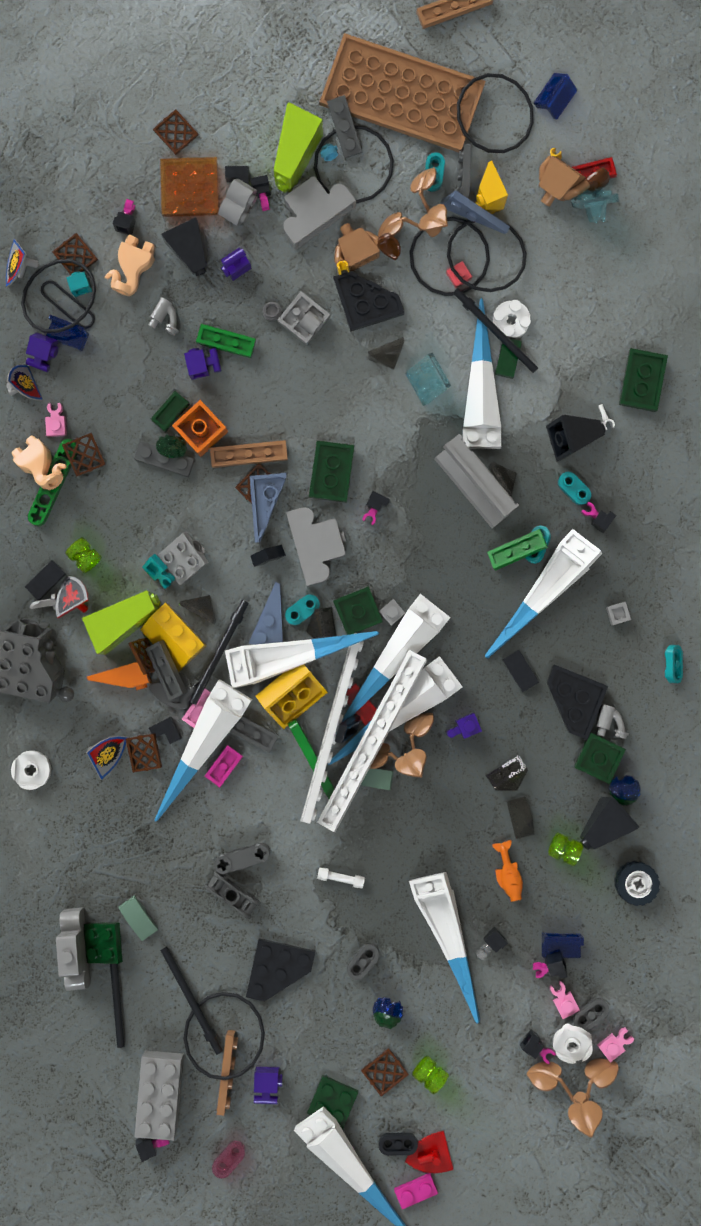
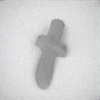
M56 593L51 594V599L33 602L30 605V609L53 606V610H56Z

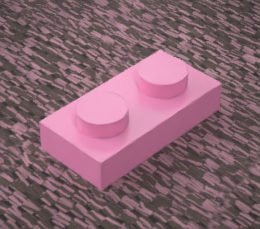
M206 688L196 705L192 704L182 718L183 721L195 728L204 704L211 693Z

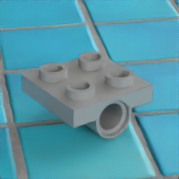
M301 291L278 318L277 322L305 345H308L331 316Z
M187 532L182 533L158 554V557L168 567L167 569L175 577L179 585H183L209 563L203 555L205 553L203 545L197 540H192Z

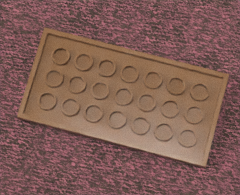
M344 33L319 103L320 106L329 108L327 101L345 95L352 117L459 153V151H462L466 137L463 135L457 120V102L462 89L476 77ZM482 79L474 82L465 91L460 104L461 121L467 134L486 81Z

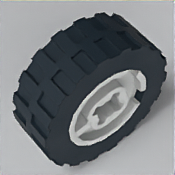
M641 861L627 862L616 872V878H614L615 889L618 895L627 903L634 906H644L647 903H651L657 897L656 895L660 890L659 876L653 868Z

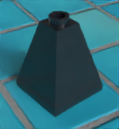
M196 217L161 234L166 245L193 275L200 276L207 272Z
M562 415L546 425L556 462L563 460L605 435L604 424L596 419Z
M601 797L580 835L582 839L580 843L587 850L597 849L637 830L639 826L614 797Z

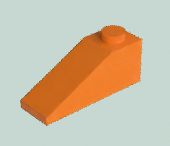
M137 662L87 676L89 681L127 688L136 687V691L148 687L147 684L152 683L150 674L143 675Z

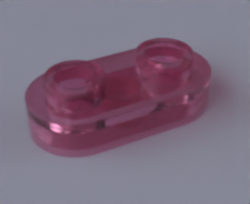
M240 1141L230 1142L214 1160L212 1172L217 1178L223 1179L228 1177L245 1156V1146ZM237 1148L239 1152L234 1153L232 1149ZM224 1163L226 1167L221 1168L219 1164Z

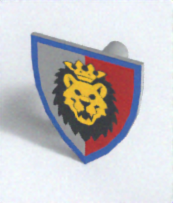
M16 239L13 241L8 258L6 287L13 284L17 277L23 278L27 266L38 267L37 260L26 258V252Z
M17 365L10 370L7 377V388L11 396L19 392L29 399L43 400L27 365Z
M108 737L88 748L86 753L101 780L118 763L125 749L127 737Z

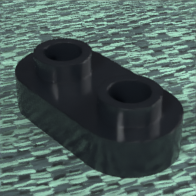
M408 1132L385 1133L379 1138L378 1142L380 1152L387 1156L412 1155L418 1148L416 1136ZM390 1140L392 1143L391 1145H386L385 1141ZM410 1140L411 1144L406 1145L404 1142Z

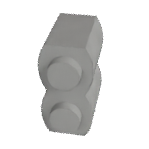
M234 179L220 206L218 214L236 226L244 224L249 218V207H252L257 200V190L240 179Z

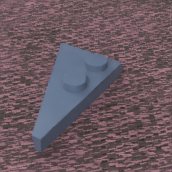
M454 191L442 199L440 203L444 204L448 211L503 234H506L510 228L509 225L458 191Z
M286 473L250 476L255 543H260L287 478Z
M277 582L274 584L249 641L251 645L283 642L280 584Z

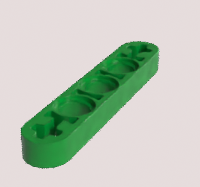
M65 439L60 443L48 475L52 474L54 465L58 461H65L67 467L61 470L63 474L61 484L52 490L40 487L28 513L29 522L35 526H42L47 521L69 473L71 464L69 460L60 455L63 454L65 456L66 453L62 445L72 441L71 439ZM73 442L71 447L75 449L76 443ZM68 451V453H69V455H70V457H71L72 454H73V452H72V451ZM43 495H49V504H41L40 499ZM37 506L46 509L45 512L41 510L39 516L42 517L41 520H37L35 522V518H33V515H38L40 509H38Z
M294 719L287 724L314 772L318 757L297 719ZM327 775L325 782H322L321 786L328 799H330L335 788Z

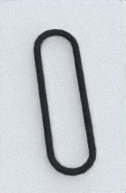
M44 282L41 286V294L55 307H57L61 312H63L67 317H69L73 322L76 320L71 315H69L65 310H63L59 305H57L53 300H51L47 295H45L43 290L46 284H54L69 298H71L75 303H77L81 308L86 310L85 306H83L79 301H77L73 296H71L56 282ZM91 311L88 313L92 317V322L87 326L78 323L79 327L87 329L93 326L95 317Z

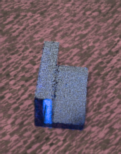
M554 73L533 103L536 108L547 109L553 119H558L577 92V88L568 74Z
M53 315L48 317L51 321L49 329H60L72 324ZM75 325L60 333H47L46 336L58 340L59 343L83 351L89 333L84 327Z
M542 933L543 958L558 951L562 952L564 958L581 957V946H584V937L581 934Z

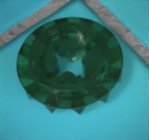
M166 434L165 437H160L156 442L157 451L165 457L179 458L186 453V442L182 441L181 437L176 438L175 435L169 436Z

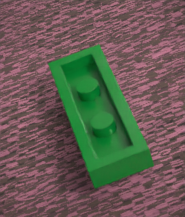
M201 324L196 343L252 358L256 338Z
M538 529L487 553L493 569L496 571L548 548L542 531Z

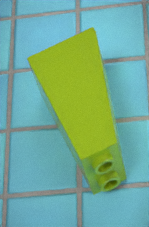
M290 102L286 106L273 170L277 188L285 193L287 191L291 192L294 186L298 184L323 137L322 119Z
M146 590L83 617L82 620L96 653L101 655L108 654L145 624L161 605L157 594L155 595Z

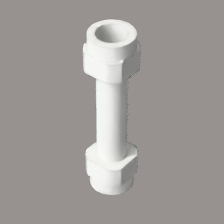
M319 867L317 879L323 881L330 879L353 884L355 888H363L365 877L355 875V877L330 872L327 868Z

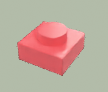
M463 261L454 266V269L465 281L468 282L472 279V275ZM451 268L446 270V274L455 288L463 285L451 271Z

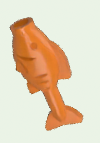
M508 840L503 843H495L492 846L501 853L503 861L502 869L495 870L497 882L510 897L511 902L522 899L523 881L518 871L517 862L511 863L508 850L512 840Z

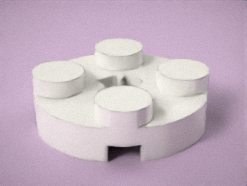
M518 300L503 302L496 308L492 322L508 338L518 339L526 333L531 320L526 306ZM508 316L516 318L515 324L507 323Z
M38 751L23 752L12 763V778L21 788L27 790L37 789L45 785L51 776L49 758ZM31 765H34V768H36L33 776L29 775L30 772L27 773V768Z
M565 1024L554 1035L553 1049L556 1051L557 1057L564 1062L571 1064L580 1060L583 1062L592 1054V1036L581 1027ZM574 1042L577 1046L570 1047L569 1043Z

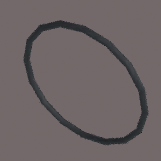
M487 73L473 78L462 89L457 102V120L463 135L475 147L488 153H506L517 149L528 138L534 124L533 105L528 93L517 81L503 74ZM487 77L503 78L515 84L525 95L530 108V124L526 135L516 145L504 150L488 149L476 143L467 134L461 121L460 104L465 91L474 82Z
M354 125L355 129L366 130L377 136L385 145L390 158L389 175L383 186L373 195L356 200V203H361L375 198L386 188L392 177L394 159L389 144L378 132L366 126ZM336 129L322 139L315 152L314 171L317 180L328 194L330 191L321 181L317 169L318 154L325 141L336 133Z
M447 217V221H456L463 224L466 222V220L456 217ZM468 224L470 228L479 234L486 251V263L483 273L473 284L477 286L486 275L490 262L489 246L482 232L473 224ZM423 230L419 231L413 239V243L409 252L411 269L413 273L415 274L418 282L421 283L424 287H426L429 291L444 296H453V292H443L431 288L428 284L421 280L419 274L417 273L414 267L413 251L417 239L424 232ZM468 287V288L462 290V292H463V293H466L467 291L471 290L472 288Z
M468 220L456 228L448 241L447 258L451 271L461 283L474 290L495 292L504 290L518 281L525 269L527 252L522 238L513 227L510 226L509 230L520 242L523 252L522 267L512 281L505 286L492 289L474 286L465 281L454 269L450 256L452 241L458 231L468 224L475 223V221Z
M73 259L55 260L43 265L30 277L23 290L21 306L24 318L33 328L44 333H60L74 327L86 317L94 303L96 284L93 274L84 264ZM58 263H73L82 267L90 276L93 287L91 301L85 312L72 324L60 329H44L35 325L27 316L25 307L27 290L34 278L44 269Z
M220 992L205 997L198 1005L200 1007L207 1000L219 996L236 997L251 1007L258 1017L261 1030L260 1047L252 1063L240 1073L229 1076L212 1075L199 1067L190 1054L187 1041L189 1022L194 1015L193 1011H191L186 1020L183 1040L187 1056L198 1071L209 1078L229 1080L242 1076L255 1065L263 1050L265 1031L261 1015L252 1002L239 994Z

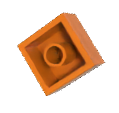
M201 400L172 425L175 431L200 457L228 433L224 424Z

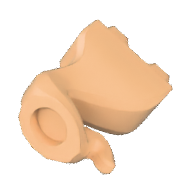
M128 235L125 242H121L118 250L119 264L126 276L127 282H121L120 273L114 269L110 270L105 276L107 280L112 277L111 288L125 296H132L137 291L140 275L148 270L155 261V245L145 241L143 248L139 249L137 248L139 239L132 235Z
M31 435L26 440L28 447L25 450L19 447L12 451L13 461L25 473L33 474L35 482L41 488L52 490L61 484L63 480L61 470L66 469L67 465L63 463L54 465L52 474L48 475L52 461L51 452L39 438L37 439Z

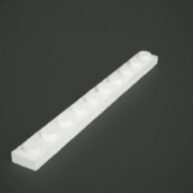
M364 641L348 647L301 816V822L310 824L311 820H315L317 809H314L316 801L319 802L321 799L322 790H320V786L327 777L328 771H325V768L332 759L333 752H330L332 744L335 745L336 728L337 725L339 726L342 723L343 715L341 710L342 707H346L348 701L346 692L352 686L353 677H351V674L357 668L359 659H356L357 652H361Z
M410 650L408 651L317 823L336 832L427 662L426 658Z

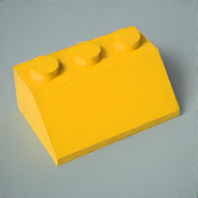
M164 603L152 614L140 629L152 644L164 640L178 672L207 647L167 603Z
M304 664L282 673L259 692L256 698L273 719L285 729L288 726V722L297 719L328 692Z

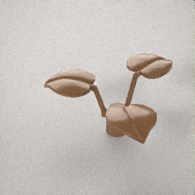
M435 167L423 171L411 183V191L413 193L419 192V196L428 212L421 218L420 223L418 224L406 217H402V214L397 212L385 219L379 229L378 237L385 233L395 236L402 229L403 222L414 225L420 231H426L430 237H435L440 233L442 227L448 226L446 206L439 204L430 209L423 196V190L429 189L436 179L437 171Z
M433 713L419 714L405 723V733L411 734L412 750L398 758L392 752H389V744L383 743L369 769L383 766L388 761V756L396 760L395 768L398 772L407 776L422 778L427 755L423 750L415 748L414 736L422 737L429 732L434 722Z
M598 1058L591 1060L585 1067V1075L590 1079L587 1092H577L575 1095H572L563 1079L559 1078L562 1074V1069L558 1064L549 1061L550 1064H547L543 1061L532 1066L527 1072V1077L531 1083L541 1091H550L560 1082L569 1095L570 1100L573 1101L568 1110V1117L571 1123L580 1132L592 1138L595 1130L601 1123L603 1112L597 1103L589 1101L591 1086L593 1083L598 1088L610 1086L617 1077L618 1064L615 1061L610 1063L608 1059Z

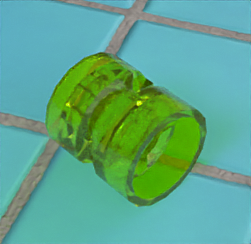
M81 537L66 550L65 554L72 562L76 561V566L85 574L100 562L102 556L95 549H90L91 545L84 537Z
M557 832L551 841L548 855L558 860L562 858L563 862L575 866L581 856L583 846L579 841L575 839L569 840L568 836Z
M428 1055L421 1059L412 1072V1076L419 1083L424 1082V1087L432 1094L437 1093L449 1077V1074L441 1066L436 1067V1062Z

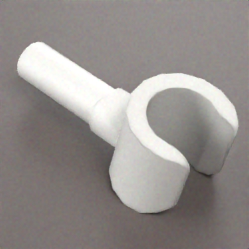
M603 404L599 405L605 430H607V421L610 423L611 428H614L615 423L612 419L608 418Z

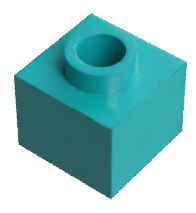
M74 272L71 276L66 277L74 297L92 292L85 272Z

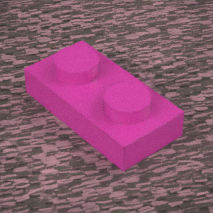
M227 745L205 774V777L220 788L240 762L243 755Z
M430 1173L394 1188L402 1209L438 1194Z

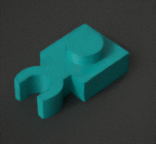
M153 554L142 566L154 581L159 579L161 586L165 589L175 580L171 573L166 572L168 567L156 554Z

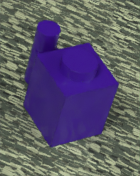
M240 247L221 259V270L226 277L230 276L232 281L252 269L249 260L245 256L246 253Z
M40 333L30 335L26 354L34 356V359L28 357L26 365L48 372L50 365L43 362L44 360L54 359L57 356L59 347H57L58 340Z
M193 348L188 350V353H184L191 380L210 376L208 370L210 366H213L215 373L222 371L217 348L210 349L211 357L207 358L203 349L199 350V348Z
M475 713L455 720L457 726L448 729L446 735L453 738L461 734L462 738L465 739L482 732Z
M279 1067L255 1068L254 1093H262V1096L254 1095V1104H278V1096H270V1093H278V1087H282L283 1074H279Z

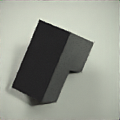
M225 166L226 182L240 179L250 185L249 166Z
M277 545L265 548L250 557L254 567L270 561L278 560L286 556L283 546Z
M172 717L149 727L151 734L155 733L156 738L165 734L170 744L182 739Z

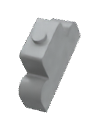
M314 176L302 184H297L284 197L285 205L293 215V217L287 218L283 224L285 237L296 251L355 209V198L342 184L332 186L328 194Z
M304 507L286 512L307 587L326 582L329 579L330 571L328 566L323 563L345 557L343 543L346 542L344 532H339L336 519L313 524L314 514L309 508Z
M84 907L64 909L60 913L59 919L61 933L56 937L59 977H64L66 991L87 989L90 986L89 964L86 958Z

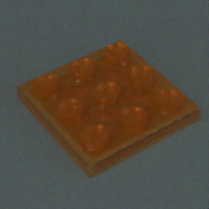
M217 157L160 159L161 212L163 217L219 215Z

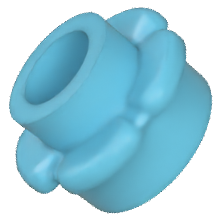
M332 144L324 145L320 152L321 157L325 161L334 160L338 156V148Z

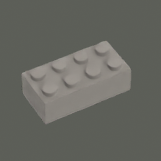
M145 1050L141 1057L134 1137L174 1141L178 1127L184 1053Z

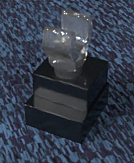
M493 927L484 937V941L487 944L479 948L476 953L481 960H484L492 949L496 953L501 948L503 949L508 944L507 939Z

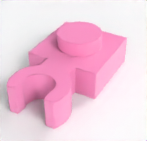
M58 403V409L55 411L52 410V405L48 404L47 410L51 417H45L46 436H67L66 417L60 416L63 412L62 404Z
M560 980V990H554L552 985L550 990L553 995L558 997L553 1002L562 1019H565L577 1013L580 1009L571 992L565 993V985Z
M625 1027L619 1030L617 1037L611 1033L597 1044L610 1063L626 1051L623 1048L624 1044H631L634 1041L632 1036L624 1038V1034L628 1032Z

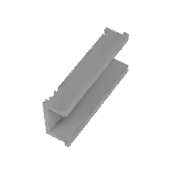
M458 434L443 446L445 450L437 455L434 460L489 526L494 528L512 513L519 504H514L515 501L476 454L469 450L470 447L465 445L466 442L461 440L463 437Z

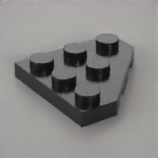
M353 271L333 276L350 332L404 315V309L398 294L358 276Z
M553 665L546 683L568 733L588 740L608 686Z
M259 938L246 998L265 1002L310 973L315 950Z

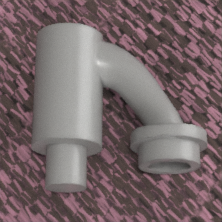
M161 297L150 315L152 320L149 326L155 329L158 323L162 324L168 313L170 324H166L165 331L173 336L176 333L178 334L179 330L176 329L177 317L176 311L172 306L173 304Z
M602 704L596 725L599 727L597 735L605 737L606 730H610L612 719L614 718L618 726V730L615 729L614 731L616 732L615 736L626 739L629 733H626L621 714L615 707Z

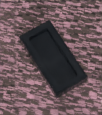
M51 560L25 588L37 600H41L66 573Z
M520 650L502 659L522 692L539 683Z
M354 714L340 723L335 742L341 744L356 734L361 716Z

